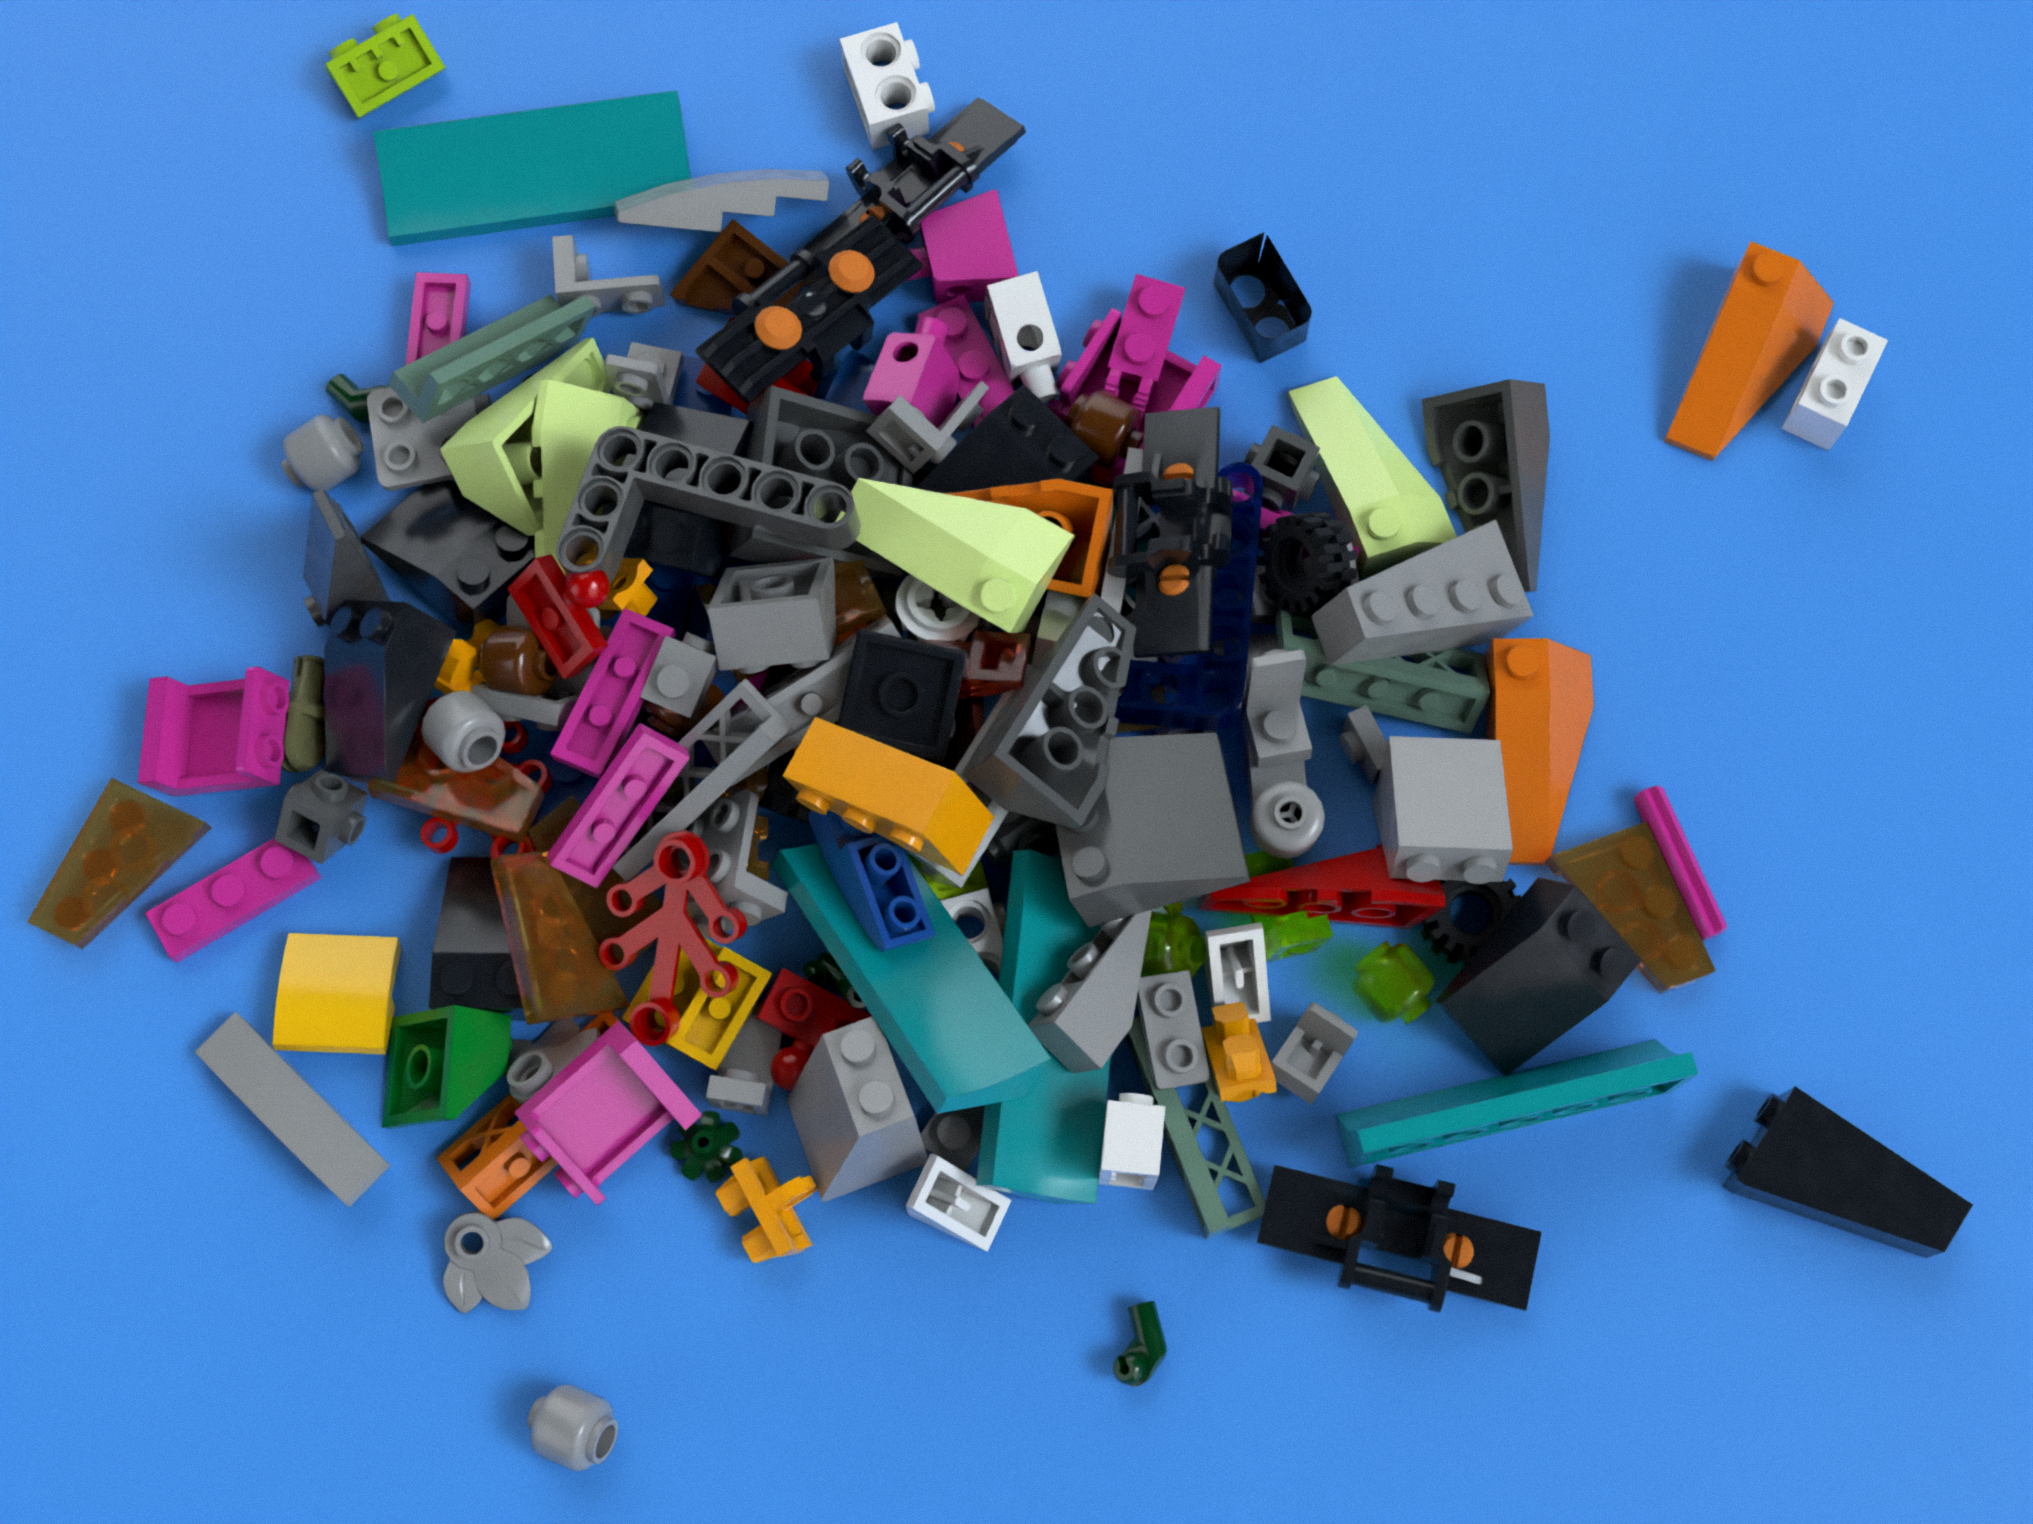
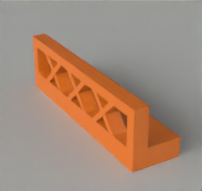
M606 1008L581 1032L586 1029L596 1028L601 1036L618 1019ZM511 1093L436 1158L458 1189L482 1213L489 1215L494 1220L558 1165L551 1155L541 1162L526 1146L519 1136L527 1128L520 1120L513 1126L507 1127L508 1122L516 1115L514 1112L523 1105L518 1103ZM481 1149L479 1156L461 1170L458 1165L475 1150Z

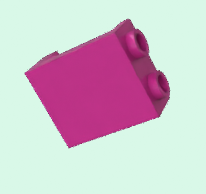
M1112 308L1103 322L1096 319L1092 323L1083 340L1082 346L1086 349L1077 363L1069 360L1059 375L1056 386L1060 389V401L1073 406L1081 394L1084 393L1090 396L1095 391L1104 390L1108 375H1106L1107 366L1121 324L1122 312ZM1168 350L1157 387L1151 390L1145 413L1205 408L1218 387L1222 365L1204 355L1198 365H1195ZM1121 379L1118 398L1132 404L1134 394L1138 392L1140 384ZM1145 413L1138 429L1142 433H1144Z
M259 666L248 667L245 679L189 686L168 676L150 678L138 783L171 796L280 785L290 681Z
M619 1020L514 1112L527 1128L519 1136L526 1146L541 1162L551 1155L561 1166L553 1174L571 1195L577 1199L585 1192L597 1206L606 1199L599 1190V1185L673 1118L686 1130L702 1116L693 1103Z

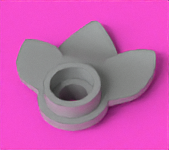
M563 1013L535 1043L528 1040H512V1050L508 1058L507 1071L504 1073L510 1084L511 1095L518 1103L524 1104L600 1037V1032L596 1028L586 1029L581 1032L571 1016Z
M481 1212L464 1213L451 1222L444 1237L445 1251L450 1259L443 1277L445 1293L450 1302L463 1314L472 1310L482 1297L490 1304L501 1309L524 1310L528 1307L531 1296L529 1272L525 1265L547 1255L553 1246L540 1228L521 1217H511L496 1222L492 1217ZM469 1232L478 1233L483 1239V1247L478 1251L467 1250L462 1243L463 1236Z

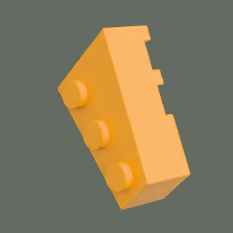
M815 717L782 775L799 792L796 800L807 808L826 815L828 810L842 816L841 818L856 829L868 834L875 832L893 841L900 847L917 853L961 876L964 875L994 819L991 812L956 772L818 717Z

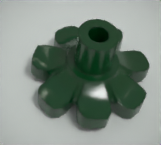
M704 1111L700 1124L694 1122L686 1130L679 1124L678 1130L685 1139L671 1143V1156L676 1160L686 1159L681 1172L691 1181L698 1180L702 1171H704L711 1183L719 1182L725 1177L723 1164L732 1166L742 1160L743 1153L740 1148L730 1145L739 1139L741 1135L739 1128L733 1122H728L720 1127L721 1118L719 1113L715 1111ZM709 1142L705 1148H702L704 1143Z

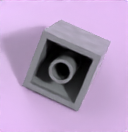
M1389 736L1373 798V810L1390 878L1410 879L1416 882L1458 880L1467 881L1472 884L1503 882L1513 852L1500 740Z
M873 1016L822 1034L794 1088L791 1090L787 1102L821 1200L826 1202L925 1165L928 1157L886 1037Z

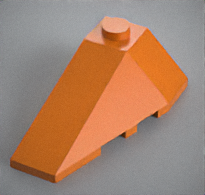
M1750 241L1733 272L1664 442L1713 461L1771 395L1783 385L1791 373L1814 351L1834 302L1800 260Z
M1051 479L1033 483L944 493L1026 508L1074 534V539L1046 589L1087 598L1096 593L1101 597L1112 539L1113 489L1063 479Z
M1493 638L1484 655L1490 688V696L1485 704L1486 740H1500L1513 845V852L1508 865H1548L1594 708L1591 655L1548 638Z

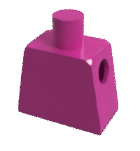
M997 189L932 212L920 222L922 246L909 249L923 264V267L907 281L930 277L935 301L940 304L963 294L968 303L985 302L987 285L1019 276Z
M922 317L918 319L914 333L893 332L887 336L862 399L873 415L879 416L899 395L912 406L918 408L936 428L941 425L954 409L960 372L944 347L948 326L944 322L932 317Z

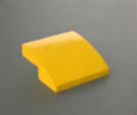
M288 933L275 1006L272 1042L274 1050L386 1055L392 1018L395 1012L392 992L402 950L398 937Z
M704 938L718 961H727L736 968L739 975L738 985L735 990L723 997L713 998L708 996L700 986L698 972L681 947L673 1004L680 1014V1026L674 1036L663 1044L717 1072L773 974L725 946L722 948ZM654 965L622 1017V1020L629 1025L630 1016L634 1008L649 1000ZM715 970L713 973L714 982L717 986L724 988L725 978L721 972ZM656 1010V1022L661 1027H665L663 1016Z

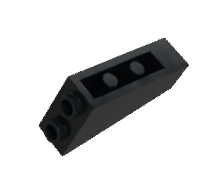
M1796 1086L1779 1097L1772 1093L1766 1099L1754 1118V1121L1761 1125L1750 1143L1745 1139L1741 1140L1725 1163V1168L1730 1170L1731 1173L1723 1187L1731 1193L1925 1258L1946 1251L1973 1204Z

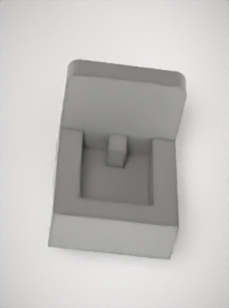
M688 632L685 633L683 641L665 636L640 697L695 720L716 669H719L717 656L713 655L715 651L714 643Z
M1365 705L1347 714L1342 727L1343 734L1340 735V742L1352 764L1359 762L1370 784L1373 785L1378 782L1387 741L1368 706Z
M1315 1002L1310 1003L1296 1027L1271 1062L1276 1082L1312 1105L1358 1035V1031L1344 1022L1335 1013L1324 1009Z

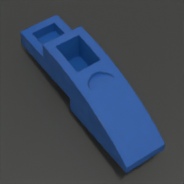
M813 810L807 814L818 845L842 895L867 935L881 952L932 939L936 935L904 848L875 832L868 834L856 829L841 818L842 816L828 810L826 815Z

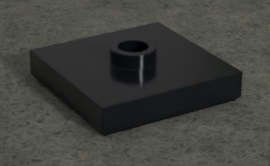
M858 628L837 725L908 754L945 762L968 652Z

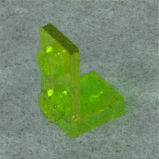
M1265 851L1245 855L1250 878L1294 868L1291 858L1273 857ZM1306 911L1287 914L1280 918L1250 915L1252 924L1259 922L1262 924L1266 963L1316 952L1333 936L1327 914L1309 919Z

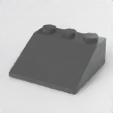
M770 386L747 408L746 420H750L754 424L746 459L832 481L845 486L850 493L858 478L912 487L913 473L866 432L878 417L877 415L775 386ZM789 496L776 497L770 502L768 507L773 509L783 508L791 502L792 498ZM841 510L827 512L820 521L834 523ZM732 523L728 556L759 564L833 557L835 574L890 579L902 577L903 569L858 541L844 549L829 550Z
M1217 733L1113 737L1110 739L1106 765L1110 766L1107 784L1083 825L1075 829L1055 823L1068 897L1088 927L1250 882L1225 762Z

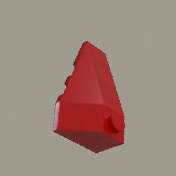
M1382 843L1376 845L1374 849L1251 877L1250 882L1208 893L1197 899V910L1408 930L1445 907V893L1439 880L1416 882L1410 879L1390 878Z

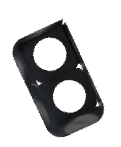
M1265 232L1222 252L1218 258L1213 283L1260 363L1306 341L1312 314L1310 304L1268 235L1261 252ZM1240 276H1253L1264 285L1265 297L1259 305L1252 308H1244L1240 304L1230 287L1231 283ZM1281 300L1284 306L1281 304H1277L1278 301ZM1266 317H1276L1288 325L1289 331L1274 338H1266L1257 332L1255 326Z

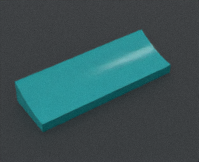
M677 90L372 131L383 191L388 238L392 246L615 216V201L664 184L691 179L684 117Z
M818 843L779 851L772 865L937 1114L1028 1097L1051 1057L907 853V859L936 935L932 939L881 952L867 935L846 902Z
M1031 849L1013 851L999 985L1027 1025L1030 1024L1038 1013L1036 1004L1040 997L1050 987L1060 983L1070 970L1067 966L1070 957L1082 945L1091 942L1101 929L1098 925L1088 927L1070 902L1062 859ZM1042 1044L1051 1059L1028 1097L985 1105L976 1185L1053 1204H1096L1111 1056L1101 1069L1071 1073Z
M1654 1039L1335 1115L1349 1167L1355 1168L1672 1093L1698 1075L1692 1052L1680 1055L1675 1054Z

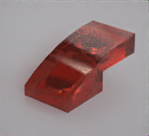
M975 631L973 642L925 640V643L968 652L958 698L995 695L1023 687L1031 644L1030 634Z

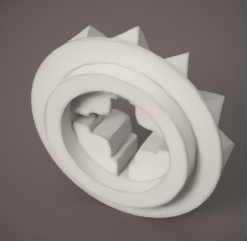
M908 575L899 586L895 601V613L898 614L901 620L903 631L909 630L917 636L920 642H938L940 646L945 647L949 642L958 639L964 642L968 634L975 627L978 628L980 616L938 592V599H941L943 607L949 609L946 610L943 621H939L938 617H935L934 610L927 609L930 608L934 592L938 591L913 575Z

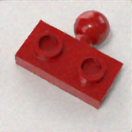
M550 554L535 558L507 588L563 679L579 675L609 646L586 610L601 605L609 595L610 582L603 570L569 573L565 577L554 557Z
M781 968L754 1018L794 1039L792 1046L779 1050L771 1060L770 1075L774 1083L781 1089L791 1091L822 1034L869 1018L872 1015L860 1008L852 1007L840 997L785 968Z

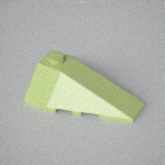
M1337 376L1288 391L1287 396L1304 439L1320 447L1315 467L1317 472L1321 473L1320 480L1335 518L1345 525L1341 533L1350 532L1354 540L1352 545L1361 548L1358 560L1356 561L1360 580L1376 575L1457 537L1441 497Z
M552 379L540 380L532 424V448H541L542 479L533 480V498L541 499L543 529H539L535 534V558L552 554L564 575L565 571L556 553L557 542L595 443L602 433L613 427L624 426L640 430L647 415L624 397ZM627 455L617 459L614 466H622ZM604 505L598 508L595 513L596 516H602Z
M858 478L851 491L861 523L860 534L856 541L1008 633L1024 631L1075 537L1074 534L1026 508ZM841 511L835 522L843 518L845 512Z

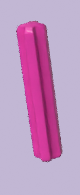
M1658 785L1642 790L1634 797V803L1696 938L1707 940L1720 935L1727 929V924L1664 788Z

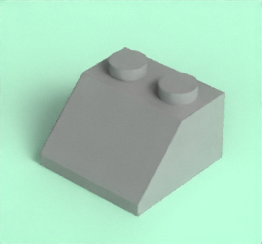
M833 557L726 568L707 609L719 670L737 669L739 673L752 674L761 672L772 665L791 664L794 668H810L819 665L823 660H829L836 640L835 569Z

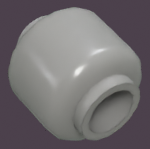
M319 414L286 436L283 441L286 459L281 462V465L287 477L297 487L306 485L315 492L322 488L328 492L359 470L361 466L360 454L363 453L364 447L355 430L342 417L333 419L330 416Z
M464 690L450 692L434 702L423 718L421 729L424 743L451 770L461 773L483 769L495 761L501 752L506 734L502 719L478 695Z
M1292 781L1274 783L1262 791L1251 809L1249 819L1251 836L1261 850L1273 857L1283 859L1298 857L1312 848L1323 831L1325 813L1322 802L1316 793L1304 784Z
M560 1385L552 1390L547 1397L542 1396L537 1399L530 1410L527 1421L528 1428L531 1429L533 1450L542 1458L572 1471H583L593 1464L603 1462L615 1445L619 1429L618 1422L614 1419L613 1408L607 1400L573 1385Z

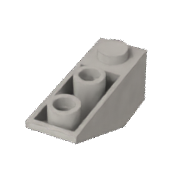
M1152 910L1098 925L1101 929L1092 941L1082 945L1070 957L1067 963L1070 970L1062 981L1050 987L1036 1004L1038 1013L1028 1026L1037 1039L1071 1073L1101 1069L1132 1027Z

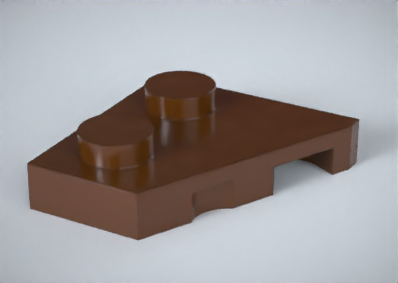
M732 219L672 290L670 296L682 306L736 316L731 306L732 300L740 293H751L788 265L789 262ZM801 280L775 300L773 304L784 308L809 288Z

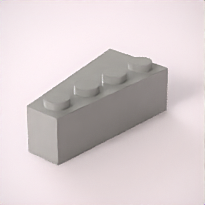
M1495 519L1347 587L1314 613L1311 618L1328 664L1333 666L1489 644L1493 638H1503L1534 615Z

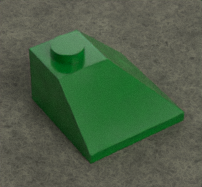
M452 1005L393 1017L382 1128L395 1129L455 1120L507 1071L508 1058L512 1050V1037L510 1035L512 1015Z

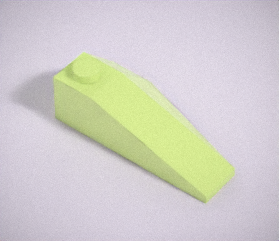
M593 337L583 339L470 419L440 448L447 467L452 473L462 495L527 536H533L539 529H543L541 499L533 498V480L542 479L541 448H532V424L540 380L552 379L610 393L611 385L604 368V360Z

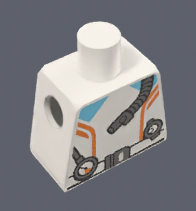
M1038 271L987 285L983 316L999 362L1012 386L1023 383L1043 403H1047L1054 398L1056 399L1059 396L1053 373L1058 371L1062 353ZM1023 348H1030V349H1032V350H1034V351H1027V350H1024Z

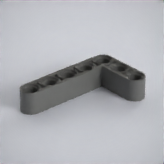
M617 426L602 433L595 443L558 539L556 553L567 575L569 573L603 570L611 584L621 564L644 500L829 550L844 549L854 543L860 534L861 523L852 494L845 486L638 429ZM627 454L636 455L629 464L614 466L616 460L621 456ZM674 469H688L680 479H665L667 474ZM737 482L740 484L732 493L726 495L716 493L719 487L725 483ZM789 496L792 498L791 502L783 508L773 509L768 507L770 502L776 497ZM607 503L617 504L611 513L604 516L595 515L598 508ZM841 510L845 512L843 518L837 522L824 523L820 521L822 516L829 511ZM589 552L598 553L596 559L589 565L576 566V562L582 555Z

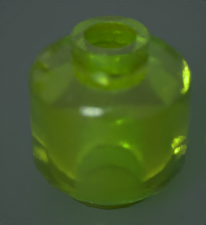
M1152 911L1141 977L1189 970L1192 979L1203 964L1206 956V944L1199 926L1191 917L1183 914Z
M1385 940L1352 967L1357 973L1352 982L1353 991L1381 1023H1391L1400 1017L1408 1025L1432 1005L1426 995L1433 989L1435 978L1410 946L1405 943H1397L1391 946Z

